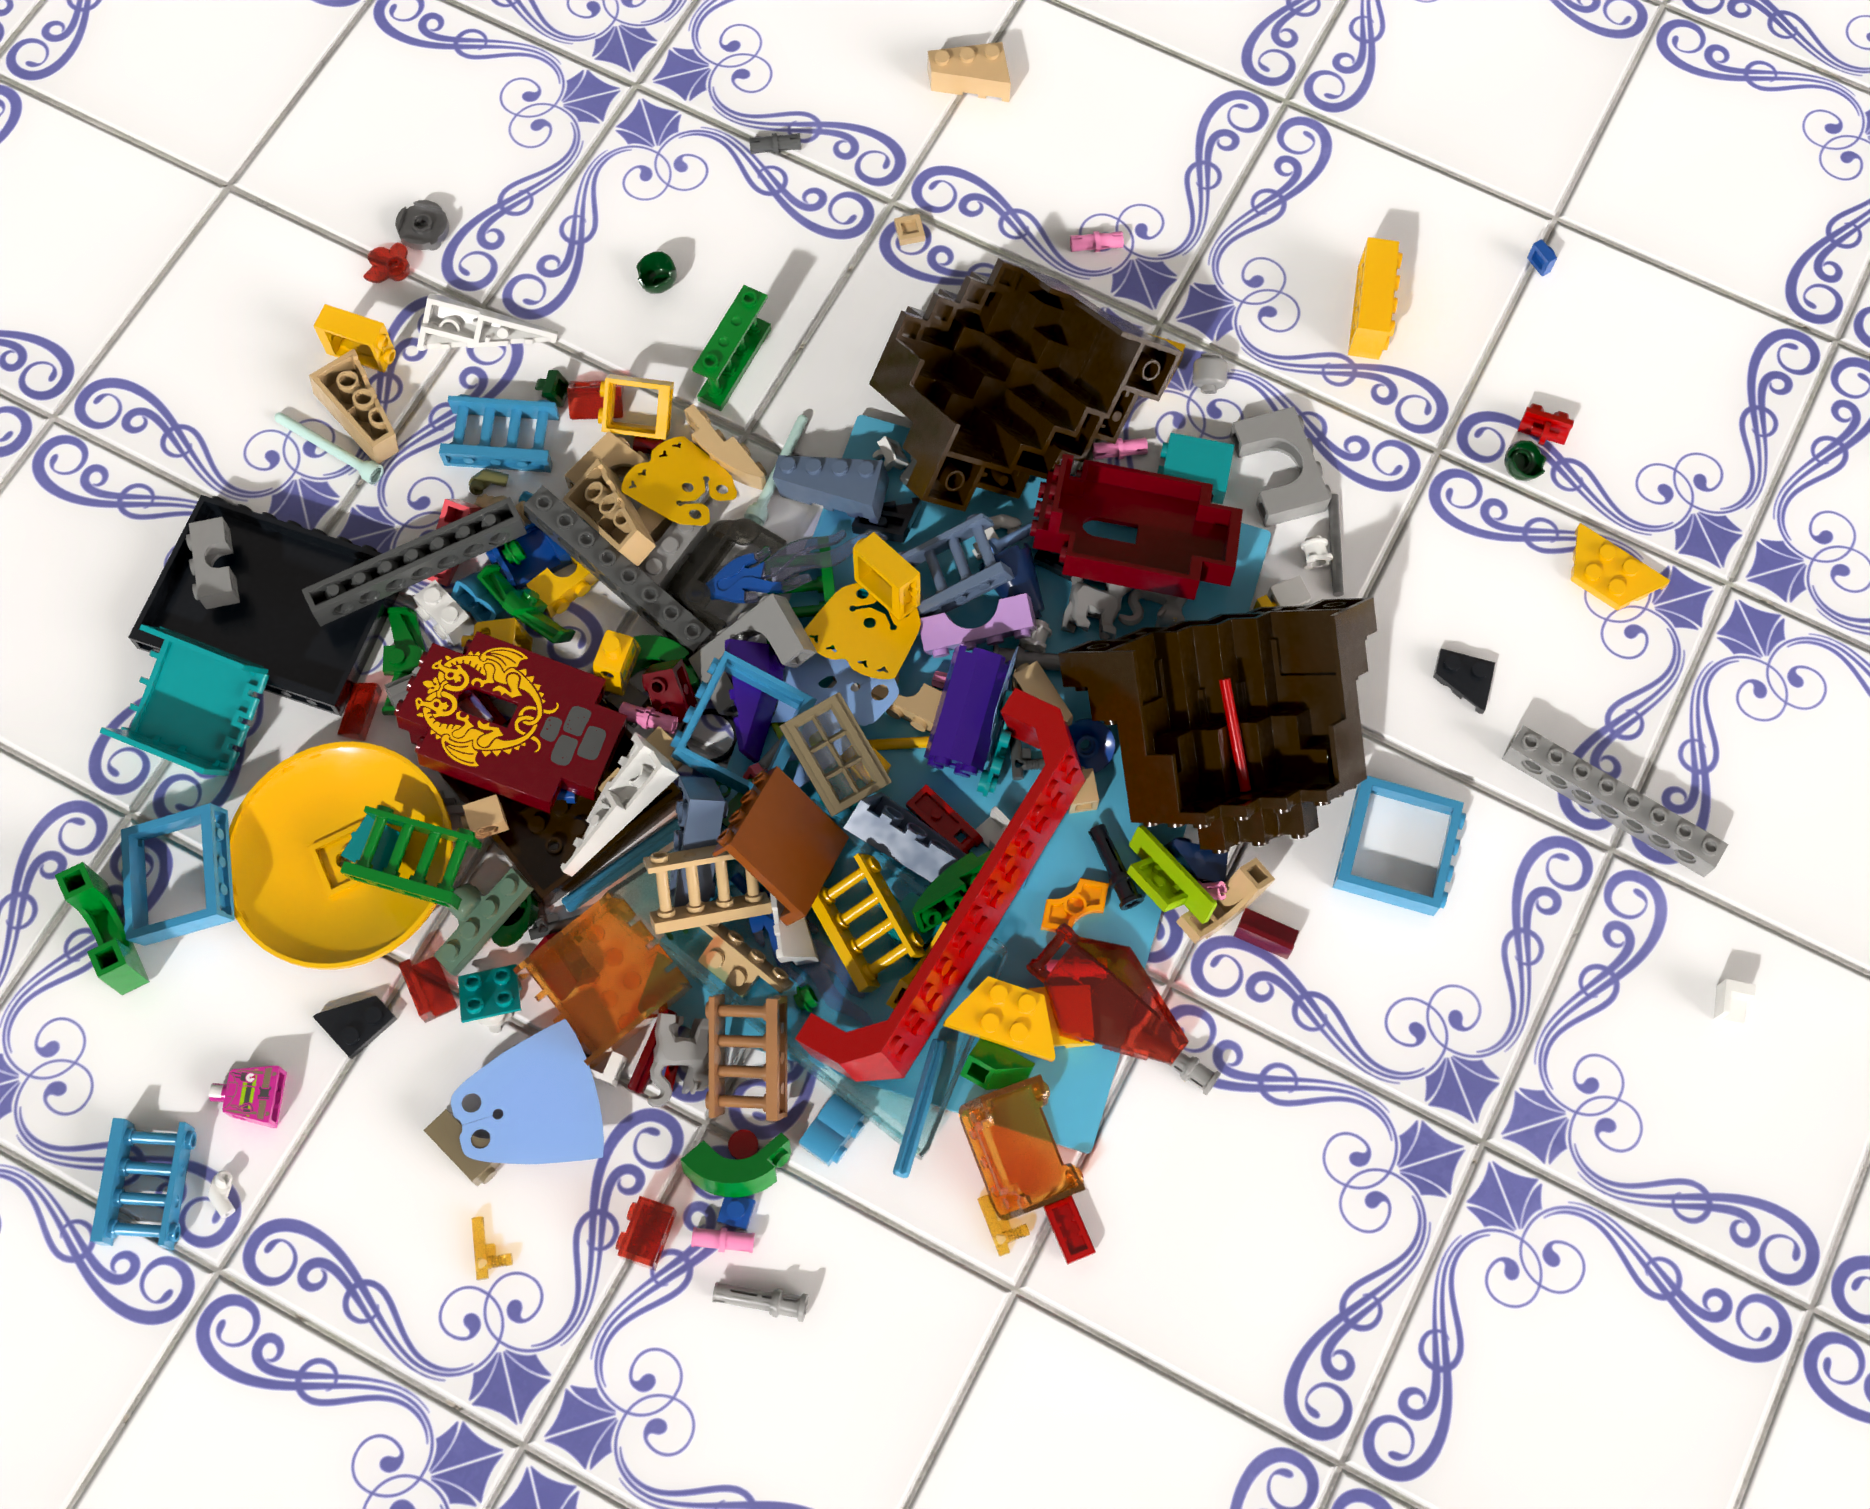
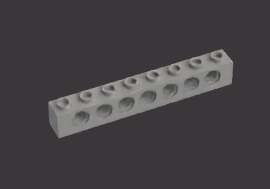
M1524 725L1502 758L1505 762L1702 877H1706L1716 868L1729 845Z

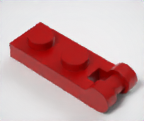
M927 784L906 803V807L919 820L966 854H969L968 851L972 847H978L984 841L982 836ZM960 832L966 836L961 843L955 838Z

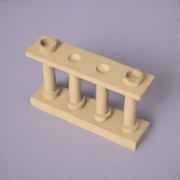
M717 845L672 853L659 851L652 853L649 857H643V863L648 874L656 873L660 908L657 911L650 912V920L655 934L772 914L771 900L766 891H759L758 880L746 869L748 892L742 896H730L727 860L735 858L728 851L714 857L712 853ZM715 863L718 898L714 901L703 902L701 901L697 866ZM685 868L689 903L686 906L674 908L671 904L668 871Z

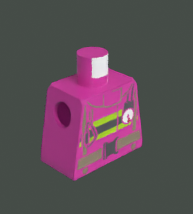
M280 1066L232 1069L229 1072L227 1084L212 1083L209 1099L214 1102H224L222 1110L229 1117L270 1128H277L287 1072Z

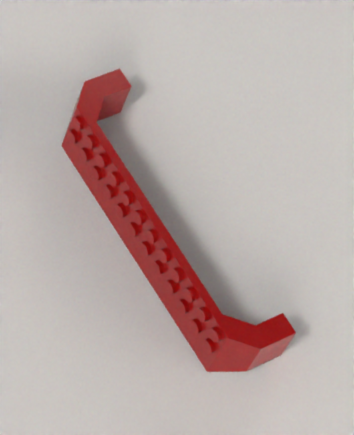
M1017 688L1013 690L1000 712L1009 731H1012V737L1042 751L1045 766L889 1019L845 1032L811 1013L795 1040L813 1058L855 1082L905 1078L1086 781L1071 733L1060 708Z

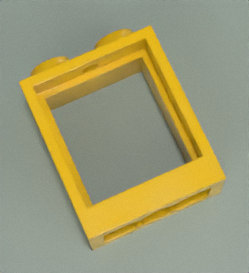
M327 304L323 306L313 326L326 354L339 358L355 349L362 366L385 373L388 365L393 363L396 351L384 323Z
M609 374L605 381H601L600 397H604L603 408L600 407L598 412V423L602 424L601 432L610 431L616 434L666 440L670 435L674 382ZM616 384L659 390L656 427L613 421Z
M875 532L857 541L853 547L854 580L898 620H902L920 605V572Z

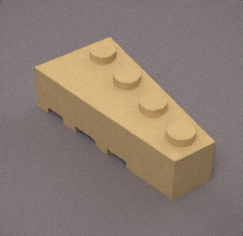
M355 349L309 375L314 395L371 460L380 464L399 452L395 432L383 407L380 405L377 394L367 378V374L358 359Z
M597 458L562 500L614 548L638 567L656 545L628 495L622 493V483L617 474Z

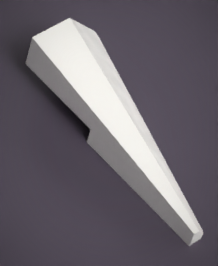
M430 293L426 302L417 350L508 346L509 344L525 343L526 345L536 342L556 343L558 331Z
M636 732L631 738L634 745L627 757L621 756L618 764L621 765L618 774L611 782L607 781L586 821L589 823L587 830L582 838L576 837L573 843L576 847L573 855L567 863H562L560 866L562 871L571 877L679 776L671 761Z
M770 893L775 924L773 928L778 945L776 950L777 959L780 963L793 961L796 966L820 962L806 917L786 926L779 919L785 906Z

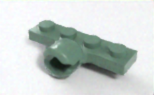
M513 868L504 875L486 896L472 884L466 883L456 887L454 893L462 899L458 910L448 909L457 918L459 926L434 954L435 958L449 974L457 976L534 888Z

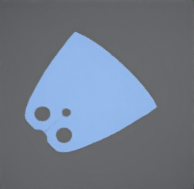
M566 1019L543 1029L500 1054L463 1082L451 1097L453 1115L462 1124V1132L459 1137L462 1151L471 1159L492 1163L547 1164L603 1158V1123L595 1082L583 1048ZM474 1093L481 1098V1106L475 1112H466L462 1107L463 1098L468 1094ZM501 1109L503 1111L501 1119L493 1117L494 1110ZM479 1129L486 1130L490 1134L489 1144L481 1149L475 1148L471 1143L472 1134Z

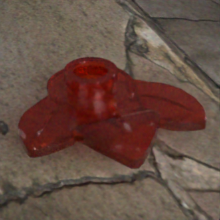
M397 242L390 249L377 247L371 250L367 258L372 267L363 275L364 279L372 283H381L388 278L394 281L404 280L410 273V264L406 259L408 255L406 246Z

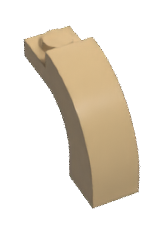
M1254 858L1241 866L1225 883L1227 893L1220 894H1225L1226 898L1224 900H1215L1217 906L1208 922L1202 924L1189 910L1181 915L1176 923L1195 944L1204 938L1208 939L1253 903L1272 884L1275 878L1257 858Z

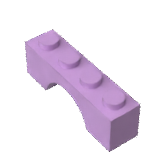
M1027 593L999 599L994 616L986 624L977 628L959 627L946 613L920 618V634L923 649L928 655H933V658L950 655L949 651L954 650L960 645L967 646L966 651H971L974 647L977 648V644L987 642V645H996L1003 643V638L1014 636L1015 639H1022L1031 636L1032 631L1038 630L1031 597Z

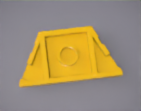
M1582 523L1576 528V545L1573 550L1574 566L1571 570V581L1618 611L1633 601H1639L1658 589L1666 588L1671 581Z
M989 976L943 1023L945 1027L1050 1062L1055 1060V1050L1045 996Z

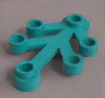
M1006 691L1001 710L1013 691ZM1004 723L990 771L983 770L977 791L983 793L984 797H987L988 792L994 793L999 777L994 776V774H1000L1009 746L1012 731H1009L1006 723Z

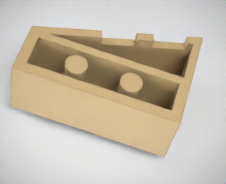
M1002 42L928 51L927 71L931 91L963 95L964 92L978 94V98L986 99V96L1002 98L1004 102L1010 101L1011 82Z

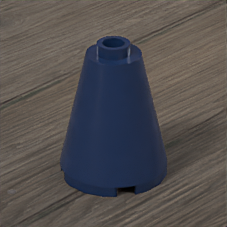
M1024 543L1023 549L1015 545L995 554L996 562L1001 561L1010 567L1015 578L996 587L994 590L1001 599L1027 593L1031 597L1035 619H1040L1042 617L1041 612L1044 610V604L1029 544ZM984 563L979 565L980 571L984 570Z

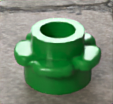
M516 539L504 544L505 548L502 552L510 564L515 562L520 565L522 564L521 561L527 558L524 549Z
M809 984L803 987H796L797 993L793 997L801 1011L806 1009L808 1012H812L813 1008L819 1005L815 992Z

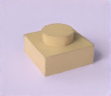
M920 214L894 218L900 246L925 241Z

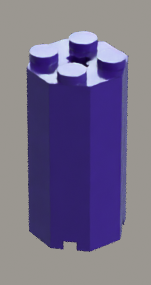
M960 645L953 652L924 757L928 759L927 765L937 769H943L944 766L954 769V774L970 778V775L977 776L978 773L984 770L992 740L991 730L994 714L1011 661L1005 662L1006 658L1004 656L974 647L972 653L965 652L967 646Z

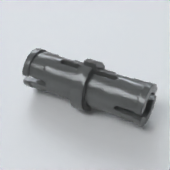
M772 133V136L749 138L751 154L765 152L779 154V151L801 150L800 133L790 135Z

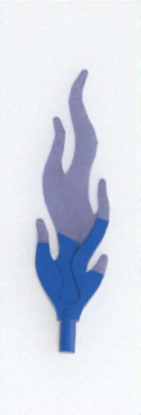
M844 530L830 536L808 537L790 542L767 560L765 559L772 553L770 547L737 557L725 565L714 578L706 582V587L686 593L687 601L690 604L710 597L711 600L747 604L760 600L758 594L750 593V591L778 594L794 590L810 582L812 578L809 574H802L788 580L789 578L809 569L837 566L853 553V547L861 538H866L871 533L860 534L841 546L826 552L809 553L811 550L838 544L847 535ZM876 533L882 540L887 541L886 535ZM761 561H764V562L760 563L759 565H757V566H755V567L749 568V567H751V566H753V565H755V564H757V563H759V562H761Z
M739 872L736 873L730 880L745 895L748 892L747 882ZM773 913L750 917V927L759 946H765L763 936L765 928L769 934L773 956L778 967L783 969L789 978L800 987L805 986L803 978L790 966V962L795 965L793 961L780 963L777 959L776 950L778 945L773 928L775 925ZM806 918L810 932L817 934L819 932L818 927ZM813 939L820 962L797 965V967L801 968L812 979L827 1006L858 1020L864 1027L874 1024L867 1012L846 999L832 983L828 970L837 975L840 982L851 995L860 999L865 998V993L859 992L857 987H855L839 955L829 946Z

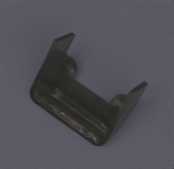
M747 518L725 519L715 522L664 589V591L711 630V635L717 637L716 635L721 629L727 627V622L705 609L711 600L710 589L706 582L734 545L747 546L753 544L763 551L764 546H769L771 556L775 558L788 557L786 540Z

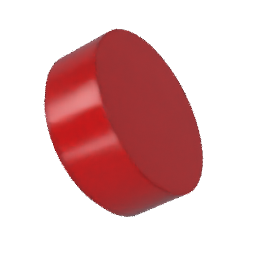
M749 1130L734 1132L728 1141L730 1154L736 1160L745 1159L756 1154L759 1150V1143L755 1134Z

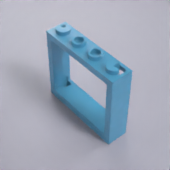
M725 651L720 659L714 657L707 670V673L711 674L707 683L702 681L695 694V697L699 698L695 707L690 705L682 720L687 724L683 732L679 730L676 732L670 746L674 747L670 757L744 795L752 789L754 784L751 781L685 748L723 672L725 671L795 708L796 711L793 718L813 707L817 699ZM805 724L798 727L800 732H802ZM783 736L767 771L776 766L782 771L784 770L793 751L785 736Z
M1367 776L1366 780L1357 785L1332 888L1434 916L1440 908L1444 909L1447 902L1448 892H1445L1444 888L1446 882L1451 881L1454 866L1450 865L1452 855L1456 856L1460 845V840L1456 839L1458 829L1462 830L1466 818V813H1462L1464 802ZM1370 793L1450 815L1431 897L1351 875Z
M208 803L121 829L120 848L122 851L123 868L121 874L123 878V905L125 911L124 932L127 941L147 946L235 921L228 810ZM201 824L206 909L149 925L144 841Z

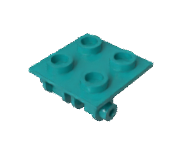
M517 964L458 976L462 1023L521 1010L519 990H522L520 978L518 979Z

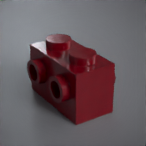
M683 659L652 664L642 674L643 687L649 694L652 702L651 707L655 708V711L678 717V723L684 722L682 720L690 705L695 707L697 700Z

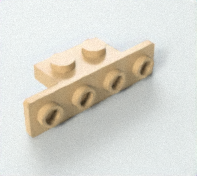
M721 923L700 926L713 939L698 962L740 997L743 998L748 995L759 977L779 993L791 989L794 985L783 969L774 967L766 960V956L761 951L751 948L743 942L744 938L739 933L729 930Z

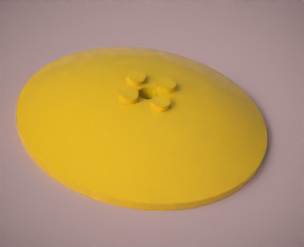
M355 741L334 742L311 747L294 754L272 768L253 786L232 819L229 827L234 915L242 929L255 943L275 957L293 965L319 970H337L366 964L386 955L407 941L423 925L437 904L351 880L340 872L342 868L340 866L341 854L352 838L351 833L356 832L367 815L364 812L365 806L376 808L377 805H383L393 809L394 814L452 830L445 802L433 782L419 767L397 752L382 746ZM386 823V825L398 832L401 831L402 827ZM413 831L398 870L400 873L399 877L409 879L410 875L414 876L428 839V834ZM440 838L425 878L428 881L427 885L436 887L437 883H441L453 852L452 841Z

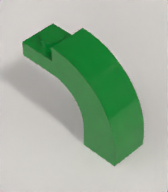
M657 635L633 637L641 647L630 678L638 672L648 669L652 664L682 658L694 694H696L700 686L699 677L689 661L690 653L682 645Z
M781 1132L759 1152L745 1159L734 1160L725 1158L715 1152L703 1140L680 1160L684 1174L696 1186L717 1196L735 1198L759 1193L776 1183L775 1168L785 1165L792 1153L790 1140Z

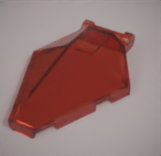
M1061 923L1056 929L1057 934L1036 959H1031L1026 965L1027 970L1045 985L1060 1036L1082 1043L1084 1040L1103 1045V1049L1145 1061L1149 1058L1171 1066L1189 1041L1131 947L1080 937L1069 925ZM1064 942L1068 943L1071 947L1058 961L1052 971L1049 972L1045 968L1046 964Z

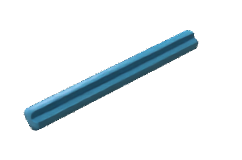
M678 818L668 823L562 898L565 908L569 912L575 911L643 862V857H649L652 853L658 852L671 843L674 838V830H680Z
M933 1039L929 1048L893 1169V1174L901 1178L909 1177L948 1046L943 1040Z

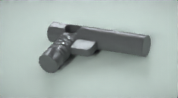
M1011 736L1012 779H1024L1023 771L1027 769L1042 770L1045 766L1044 758L1032 760L1031 750L1029 748H1022L1021 740ZM1015 763H1021L1023 766L1016 768Z
M538 902L537 927L528 929L531 940H535L559 931L588 925V920L585 913L559 920L557 913L546 915L543 902ZM543 926L548 928L547 931L540 933Z

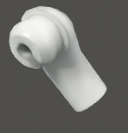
M224 1170L219 1171L213 1177L208 1191V1198L222 1219L229 1217L235 1212L234 1206L228 1199L233 1177L230 1172Z

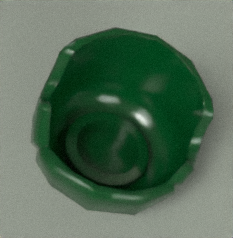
M663 251L651 252L637 263L638 281L646 292L658 294L673 287L677 278V270L669 255Z
M1520 440L1508 448L1504 464L1508 474L1514 479L1530 481L1544 474L1543 466L1546 457L1532 441Z

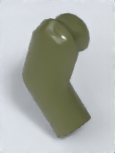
M483 469L471 477L469 490L474 495H481L483 490L491 484L506 487L509 474Z

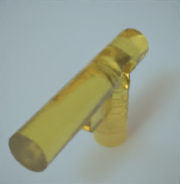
M984 1195L977 1199L999 1257L1011 1253L1008 1243L1022 1238V1236L1030 1235L1026 1223L1012 1229L1007 1218L998 1221L989 1195ZM996 1236H1004L1006 1240L1003 1244H999Z
M473 1217L471 1221L476 1280L489 1279L488 1269L513 1265L512 1253L497 1256L496 1245L493 1243L486 1244L484 1217ZM481 1259L487 1261V1264L483 1268H480L479 1261Z

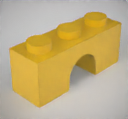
M572 556V561L577 568L570 576L558 577L546 568L526 584L527 589L537 592L540 596L539 599L548 605L545 612L550 618L566 611L572 601L577 597L586 595L590 591L591 586L599 581Z

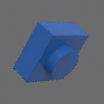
M1540 239L1533 243L1527 259L1543 277L1551 272L1557 257L1554 250Z
M724 1197L717 1223L747 1232L756 1201L746 1197Z

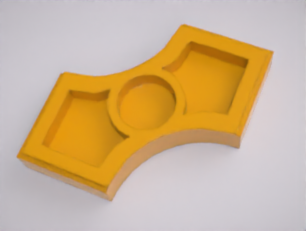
M1080 878L1077 887L1069 895L1060 899H1046L1041 930L1069 935L1073 925L1081 917L1091 913H1103L1109 884Z

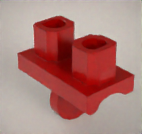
M1533 403L1530 407L1526 408L1518 426V432L1538 437V444L1544 445L1546 440L1564 445L1573 427L1574 420L1569 419L1568 413L1561 411L1554 414L1544 412L1541 405Z

